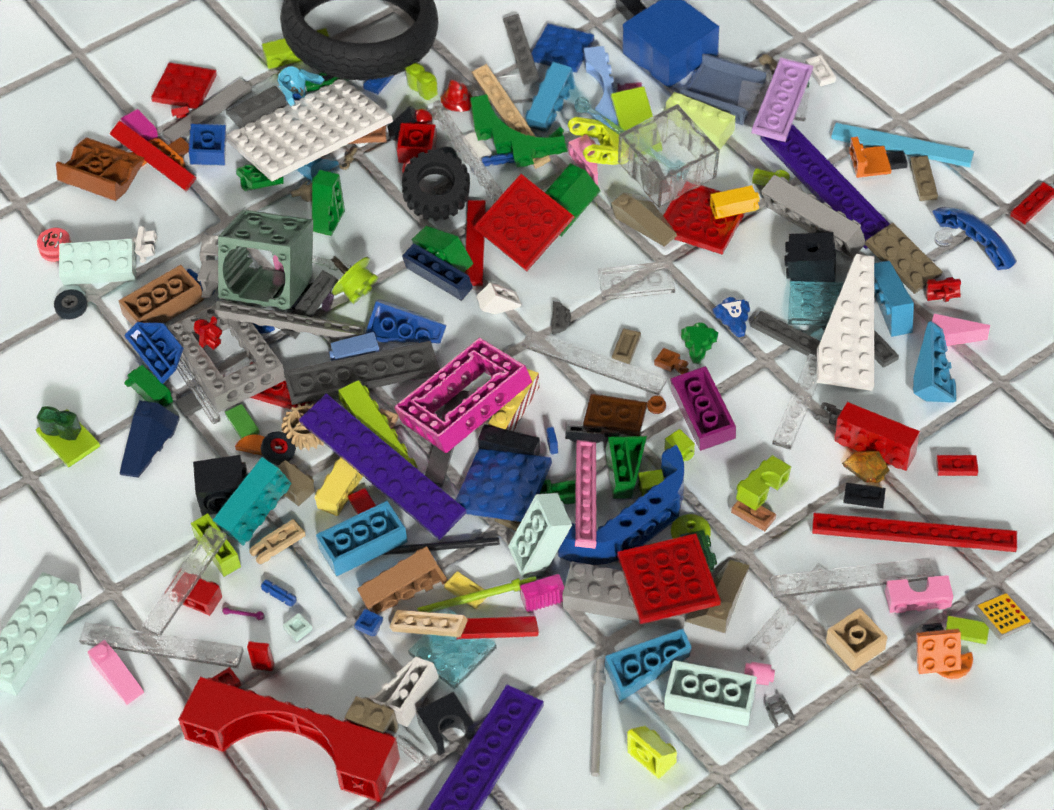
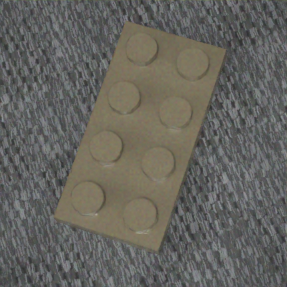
M891 223L865 242V245L882 262H891L900 280L914 294L926 287L928 280H936L943 273L894 223Z

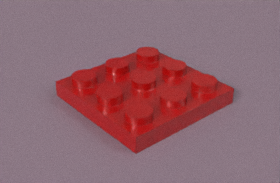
M169 62L151 96L152 102L198 109L202 106L217 76V72L213 69Z

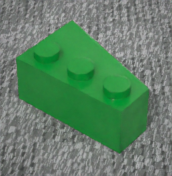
M425 226L411 239L414 244L463 273L474 264L461 240L456 235Z

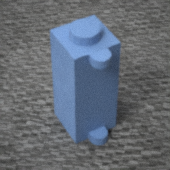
M371 332L330 343L332 351L328 352L330 360L335 361L379 352L380 350L375 334Z

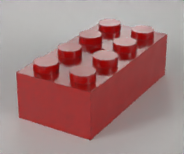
M847 402L837 418L835 442L857 452H879L885 463L907 471L916 455L920 431Z

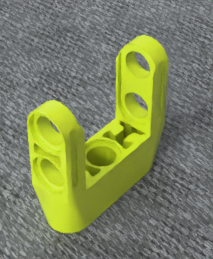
M574 117L569 120L567 125L571 133L579 136L587 134L588 137L597 138L601 144H592L584 149L583 156L588 162L616 165L630 161L631 149L617 126L589 118ZM580 123L579 127L573 128L575 124ZM590 126H595L594 129L588 131ZM590 151H595L593 155L588 156Z

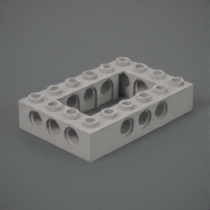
M226 300L222 301V302H228V303L238 304L236 301H226ZM215 304L169 326L168 329L184 347L181 359L216 410L221 412L285 381L282 363L255 326L250 322L243 323L238 320L221 319L214 316ZM214 316L217 319V326L222 331L230 329L231 335L235 336L238 340L240 348L246 351L248 359H251L254 363L223 378L204 349L199 345L200 335L193 329L194 323L198 319H205L210 322Z

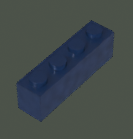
M414 243L402 255L407 269L460 301L473 289L470 277Z

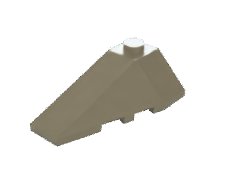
M623 193L611 203L617 220L660 245L666 246L677 237L676 232L654 203L643 196Z
M729 560L713 579L721 604L689 612L686 622L726 633L750 565Z

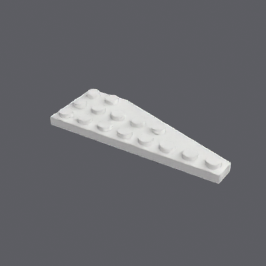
M856 254L852 261L826 329L817 347L816 383L872 391L874 388L873 256Z

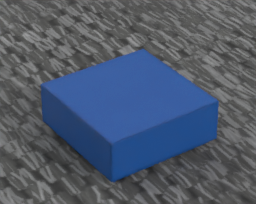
M549 427L546 429V436L552 455L558 453V442L554 427Z

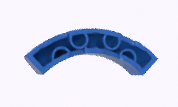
M939 207L932 211L940 227L960 228L975 242L978 241L984 245L986 254L990 257L997 270L1010 269L1017 262L1010 248L999 234L979 217L968 211L952 207Z

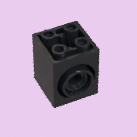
M834 232L789 234V241L785 242V251L788 254L785 255L784 262L785 267H788L786 268V277L790 279L791 286L835 284L836 249Z
M240 455L193 462L195 494L201 515L204 516L207 513L209 515L218 514L248 475L246 462H242Z

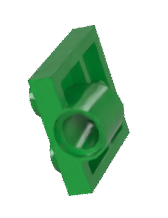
M244 165L243 167L236 168V175L240 178L241 187L244 191L284 183L283 176L271 181L254 165Z

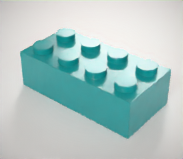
M261 457L213 521L226 535L244 546L252 538L258 526L264 523L268 513L276 507L282 495L287 493L292 483L278 467Z

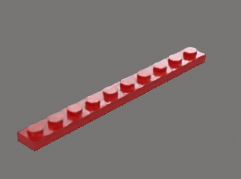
M823 513L813 514L812 534L1016 552L1017 531Z

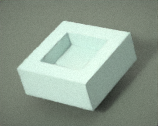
M299 613L283 625L284 630L296 642L312 631V626Z

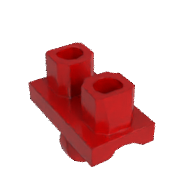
M953 277L942 281L928 280L926 290L927 301L943 299L944 302H949L950 298L961 297V280L954 279Z
M213 316L210 322L205 319L195 321L193 329L200 335L199 345L202 348L208 345L215 350L221 344L219 337L222 334V329L217 326V319Z

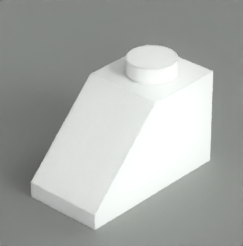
M491 282L476 296L480 309L492 314H499L522 306L515 291Z

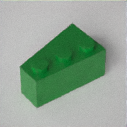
M319 170L312 179L313 232L332 236L345 212L340 175Z
M647 436L608 437L606 457L613 499L633 497Z

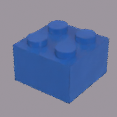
M191 124L189 142L190 164L225 165L226 125Z

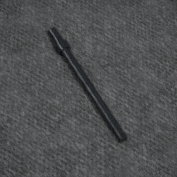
M482 536L471 540L402 545L382 555L414 553L426 546L430 551L471 547L483 549L484 546L500 545L499 537L483 538Z

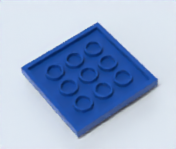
M478 449L455 501L466 509V514L521 522L535 495L541 491L552 464L551 457Z

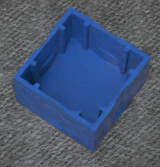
M659 0L623 23V54L637 65L649 71L654 78L667 88L672 87L687 77L689 73L698 69L702 64L703 54L714 57L718 56L719 25L685 0Z

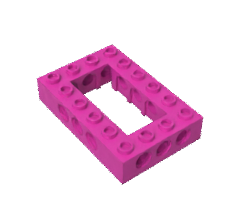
M479 338L394 408L404 425L447 453L529 386L532 380L525 365ZM485 372L491 376L487 383L482 387H478L477 391L467 399L462 400V403L454 410L449 411L445 415V422L435 414L438 409L448 403Z

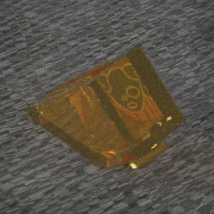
M879 451L854 452L842 463L846 469L864 482L879 483L890 471Z

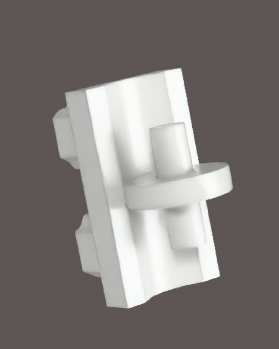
M144 226L139 227L137 237H133L132 240L135 244V253L140 256V263L146 262L148 256H155V247L149 243L157 242V235L154 230L146 231Z

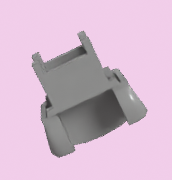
M208 233L203 234L199 254L202 265L197 280L201 281L203 289L202 298H211L214 290L218 289V260H215V256H218V235H209Z

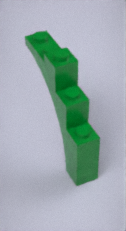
M488 94L471 97L474 128L478 141L493 138L497 154L513 151L517 168L533 165L534 158H543L549 155L568 152L564 136L548 138L520 133L504 124L498 118L491 107Z

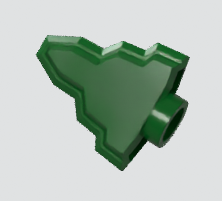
M701 322L681 329V339L685 341V347L689 349V357L694 364L702 362L706 351L710 350L713 343L717 342L719 332L715 331V329L708 328L706 324Z

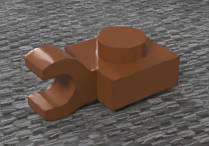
M663 348L654 360L655 366L672 372L673 369H676L680 374L689 372L687 368L689 362L681 360L680 354Z

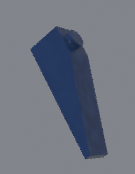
M139 400L133 415L120 475L139 478L152 462L153 456L163 449V444L167 439L172 438L180 418L159 403Z

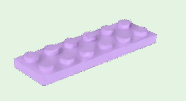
M780 58L753 125V134L786 142L814 66Z

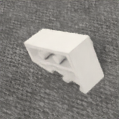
M415 657L396 673L397 677L390 683L386 682L382 685V689L376 695L368 697L378 705L390 706L395 712L397 723L408 727L416 711L419 710L439 678L434 663Z

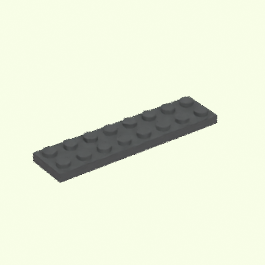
M431 341L283 372L291 403L295 405L319 400L325 394H328L330 397L338 396L339 389L358 380L362 386L365 385L367 389L433 376L440 368Z

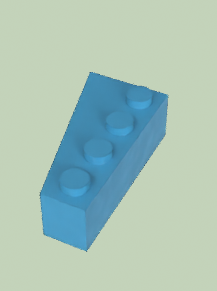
M553 62L551 67L546 70L545 79L539 85V92L537 96H534L532 106L525 115L530 128L543 132L549 131L556 119V111H561L563 100L569 98V90H574L576 86L572 67Z

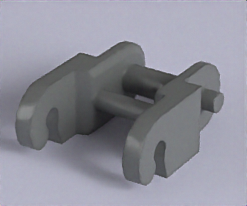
M823 402L821 408L824 409L826 406V410L830 413L827 416L817 414L815 419L818 421L820 418L821 423L826 425H837V418L842 410L837 409L835 405Z
M778 698V702L771 705L769 702L766 703V710L769 711L768 716L771 722L774 723L775 728L778 727L775 717L777 714L784 712L788 717H791V721L795 720L789 705L784 704L785 701L781 698ZM781 706V710L774 712L773 708Z

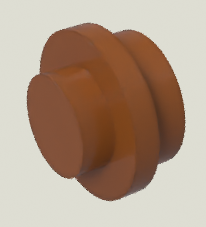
M653 396L647 402V408L653 414H660L665 411L666 402L661 396Z

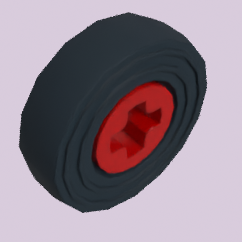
M280 431L271 432L262 440L261 454L272 464L280 465L285 460L290 462L294 457L296 446L291 443L292 438L287 439L286 433Z

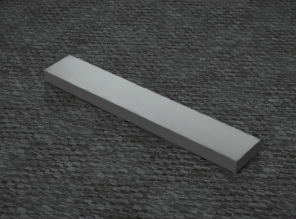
M239 79L163 132L164 138L171 143L180 137L185 139L190 135L191 124H206L252 91V87Z

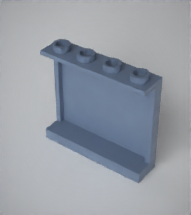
M703 54L701 66L687 89H682L679 94L735 116V123L743 125L766 86L767 72Z

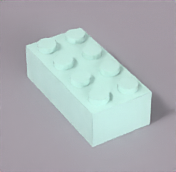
M132 239L59 244V278L63 285L136 281L135 244Z
M558 493L535 495L508 545L522 578L544 576L572 526L571 519L568 517Z
M673 661L665 694V709L748 726L756 692L757 677Z

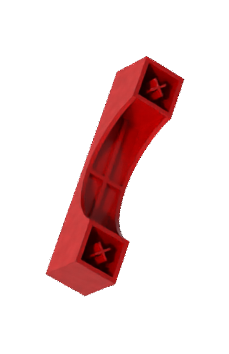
M200 676L178 718L185 740L222 752L239 740L263 732L283 731L307 737L321 746L332 758L336 765L340 790L381 802L400 759L397 740L389 733L382 734L367 727L354 725V723L348 720L341 721L335 719L329 714L315 713L310 708H299L290 702H280L271 696L264 697L252 690L245 691L233 684L226 685L220 683L214 678Z

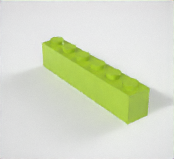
M358 380L339 389V400L344 408L417 468L415 460L407 455L406 446L398 441L396 431L388 426L389 422L384 414L381 415L377 402L369 397L370 393L365 385L362 386Z

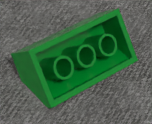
M571 163L545 192L574 216V219L559 235L561 237L600 192V188L584 169Z

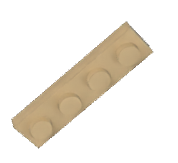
M396 610L389 628L393 632L461 637L468 619L464 615Z

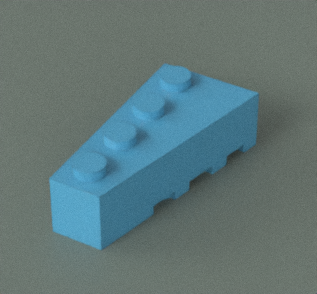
M890 261L874 263V296L891 337L913 333V300Z
M680 629L606 655L605 668L619 701L622 702L672 669L673 661L682 662L690 657L691 645L684 629Z

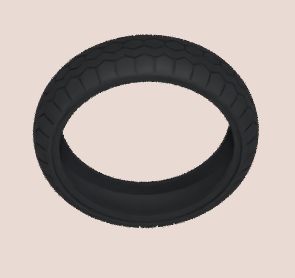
M284 0L281 8V29L291 51L309 67L326 75L342 79L375 80L406 71L405 68L413 63H418L431 49L438 31V13L434 0H383L404 10L413 18L415 23L407 31L394 38L373 43L339 41L317 32L304 20L305 16L314 8L331 0Z

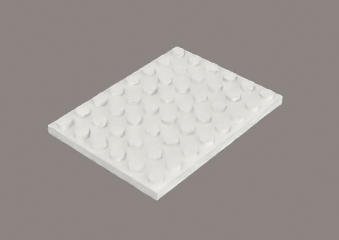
M339 79L333 84L322 87L320 90L307 94L304 98L295 101L296 104L294 106L287 105L283 108H278L275 112L264 115L255 122L247 123L244 128L231 131L230 134L226 135V141L268 179L274 181L393 122L389 113L344 79Z

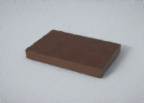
M591 394L583 426L604 427L606 430H618L620 434L640 436L647 402Z

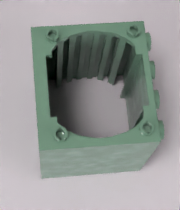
M243 209L218 236V298L225 299L226 301H241L244 304H260L263 307L274 306L282 310L290 309L312 281L313 219ZM246 248L272 251V255H276L278 261L282 263L284 272L265 270L263 266H260L259 269L249 267L253 260L251 257H247L249 250H246Z

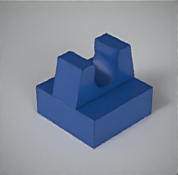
M364 609L354 624L355 629L372 637L376 636L383 622V617Z

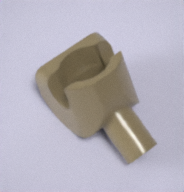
M305 181L299 189L290 191L292 198L301 196L304 201H312V183L307 185L308 181Z

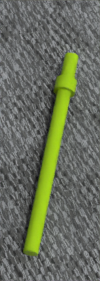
M536 576L522 580L519 578L511 580V583L421 606L417 610L418 612H434L509 591L517 592L520 591V585L536 581L537 579Z

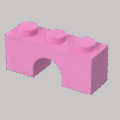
M948 575L928 577L926 591L924 592L912 590L909 587L908 579L887 581L885 594L889 613H904L915 610L925 611L936 608L946 609L951 607L953 593Z

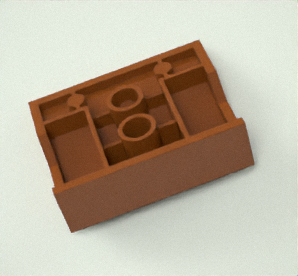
M86 137L74 147L71 159L65 164L56 162L57 180L117 201L127 192L144 163V157Z

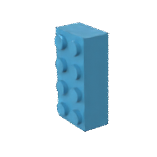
M388 501L316 534L319 550L336 577L408 542L406 529Z

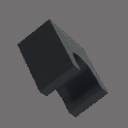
M454 692L416 711L418 724L438 756L445 753L443 736L441 734L446 729L458 728L464 732L469 740L475 735L474 723Z

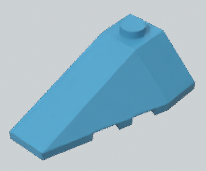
M931 321L927 324L913 377V392L925 401L953 403L956 402L955 379H951L949 372L952 366L945 355L948 349L942 328Z

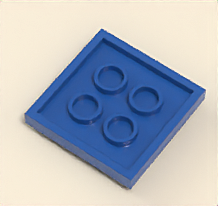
M548 23L532 51L533 60L535 63L551 66L553 62L572 67L573 72L577 73L584 60V48L591 47L595 36L594 34Z

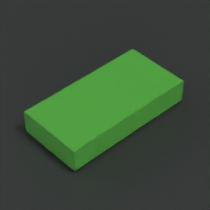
M242 404L225 412L227 419L241 439L245 436L260 434L258 427Z

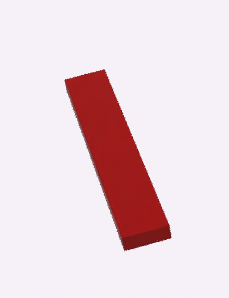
M120 120L109 133L136 155L144 157V161L187 192L197 179L193 174Z
M468 200L466 251L474 264L465 271V274L470 277L472 286H483L485 237L477 232L474 226L486 213V200Z

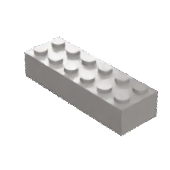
M774 175L761 190L769 209L808 233L834 232L835 249L849 258L853 259L865 245L864 233L857 221L847 219L845 214L832 210V207L825 202L822 204L814 195H807L799 186H792L784 177L779 178Z
M571 561L562 595L563 609L639 622L622 570ZM688 613L648 622L647 624L684 629Z

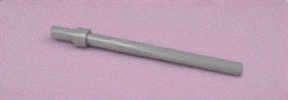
M604 659L596 660V673L593 675L595 697L591 776L594 777L599 776L603 685L606 684Z

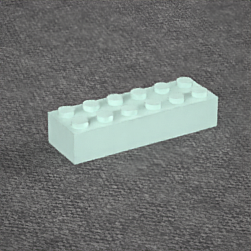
M41 573L0 633L1 690L15 696L19 694L82 599L77 585L47 573Z

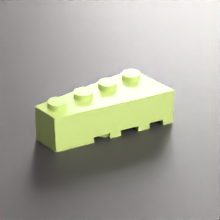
M674 92L666 101V118L681 128L685 127L688 129L691 135H696L706 145L710 144L713 146V150L716 152L720 151L735 131V116L677 92Z

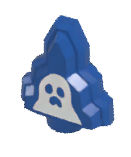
M728 297L721 304L713 308V313L724 325L729 326L731 332L737 337L745 336L747 327L745 322L748 320V312H750L749 302L745 301V299L736 300L734 297Z

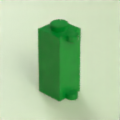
M143 365L132 370L127 375L128 379L124 384L127 387L131 386L145 401L159 403L163 407L173 402L170 390Z

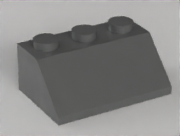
M272 86L227 110L226 114L239 128H244L247 123L255 122L262 116L269 115L278 108L287 106L285 95L276 86Z

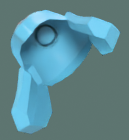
M289 66L279 73L278 87L284 93L289 105L294 106L296 103L292 98V94L295 93V90L300 93L301 99L306 96L305 80L321 85L324 81L322 76Z

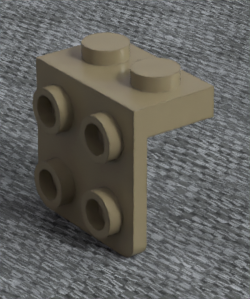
M356 696L344 717L345 720L351 721L354 725L367 727L382 734L386 733L387 729L393 732H397L399 729L394 710L388 705H378L367 697L360 698Z

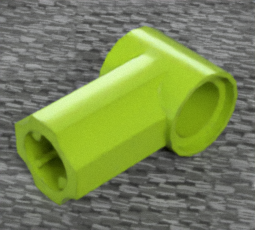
M755 168L752 183L765 186L774 175L779 178L784 177L789 181L790 175L784 170H777L774 173Z

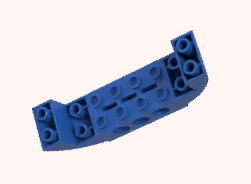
M674 445L672 448L666 449L661 455V469L663 477H665L664 481L654 485L647 494L638 497L631 506L624 508L614 519H609L601 529L596 530V548L575 546V524L572 523L570 530L558 549V556L569 562L589 565L609 564L619 561L617 552L644 546L679 517V510L684 497V461L678 446Z

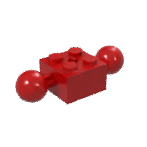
M426 109L415 110L417 121L414 124L401 123L397 155L398 163H404L402 175L405 166L410 164V160L413 157L418 158L419 153L424 152L426 154L428 150L433 149L434 151L436 149V124H432V115Z

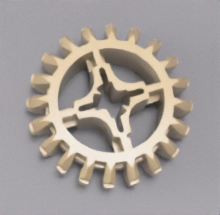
M306 402L305 406L298 404V408L292 407L291 412H286V417H283L281 428L283 433L287 434V439L292 438L291 443L299 447L300 450L307 448L309 451L310 447L317 449V445H324L320 439L299 422V419L315 403L310 406Z

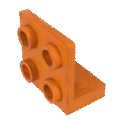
M851 137L849 153L856 178L891 174V167L884 146L863 148V144H860L858 137Z

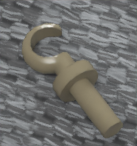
M354 147L350 154L345 156L346 160L344 162L348 165L346 167L340 165V169L347 170L350 167L349 162L353 161L357 148Z

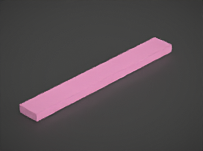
M577 440L575 546L596 548V442Z

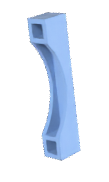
M604 46L584 48L586 72L599 82L604 92L600 103L595 107V119L618 127L617 117L610 97L611 93H616V89L612 88L614 80L613 76H610L611 65L607 64L609 63L608 52L605 53Z

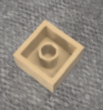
M859 608L828 629L826 643L852 671H855L886 649L888 636Z

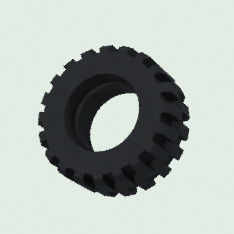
M432 149L428 150L426 154L424 152L419 153L418 158L413 157L410 160V164L405 166L402 175L404 202H407V207L410 210L414 209L415 215L420 216L421 214L423 219L433 218V221H439V218L446 220L449 219V215H457L458 209L462 210L464 208L465 202H467L469 197L470 175L467 172L466 165L462 164V160L459 157L454 158V154L451 152L446 154L444 150L438 149V152H434ZM439 174L447 177L452 182L453 188L445 195L431 196L420 189L419 183L428 175Z

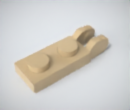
M292 519L262 538L260 542L250 548L249 553L252 556L258 555L256 558L257 563L263 564L271 556H275L305 537V531Z

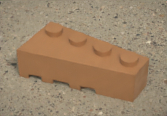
M426 546L423 549L417 550L407 559L399 561L392 568L381 572L372 580L364 582L357 590L368 610L378 614L396 606L399 600L412 599L416 592L423 589L425 592L433 589L432 585L439 582L443 585L448 579Z

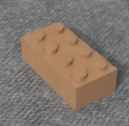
M179 265L118 301L123 316L134 326L137 322L166 323L202 302L204 298L201 296V286L182 265Z

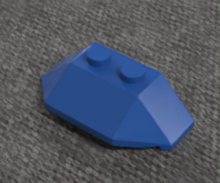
M137 322L124 335L162 384L176 371L184 347L164 323Z

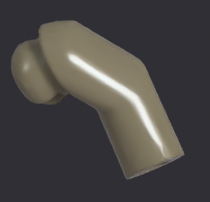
M763 54L759 58L760 64L763 66L768 64L771 74L774 75L778 65L777 61L768 54Z

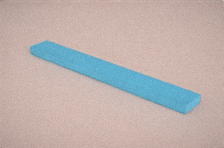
M840 123L835 124L831 138L850 143L851 137H858L860 144L862 143L863 146H884L887 151H904L906 155L916 157L928 156V159L969 168L974 155L972 150Z

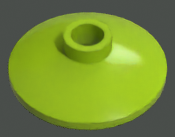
M695 514L682 515L671 526V536L673 539L696 533L701 546L707 543L711 535L709 523L703 517Z

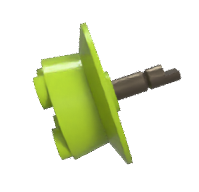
M336 256L332 259L334 265L344 274L336 283L332 294L336 296L344 292L353 304L361 298L362 294L366 296L372 290L371 285L379 278L367 269L370 262L369 257L359 260L350 269Z

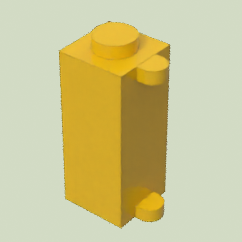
M750 185L711 194L710 207L715 219L759 209L758 202L760 198L758 192H755L753 186Z

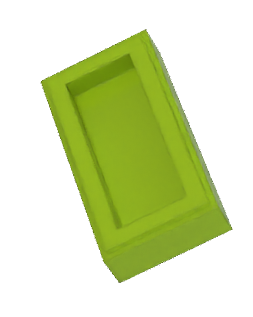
M948 616L946 630L959 629L961 640L987 644L989 627L984 622Z

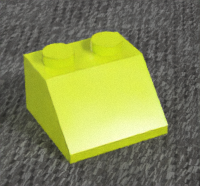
M641 726L632 728L627 732V752L658 779L677 762V752L674 746L670 743H665L655 730Z

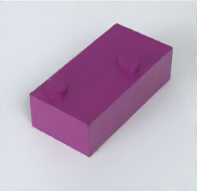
M706 366L670 378L671 392L700 451L736 439V425Z

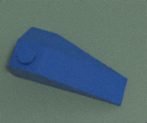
M378 299L375 302L365 334L374 332L376 340L380 342L423 343L431 341V343H441L447 325L396 304Z

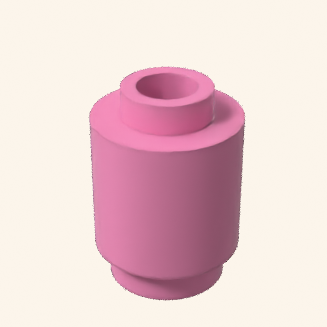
M751 662V664L746 663L744 674L756 676L757 684L769 686V682L774 681L775 669H771L772 665Z

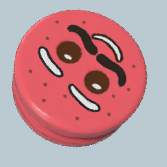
M61 228L47 229L37 239L40 255L45 260L52 262L59 261V244L72 243L68 232Z

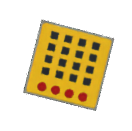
M1007 592L977 604L973 609L999 640L1024 630L1032 624L1029 617Z

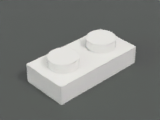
M822 55L806 59L805 64L814 66L812 75L820 87L836 82L835 74Z

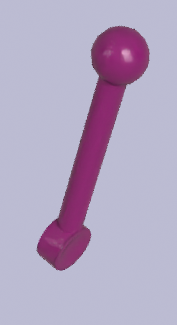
M229 607L222 609L225 615L231 613L256 617L257 620L264 618V614L261 611L251 613L231 610Z

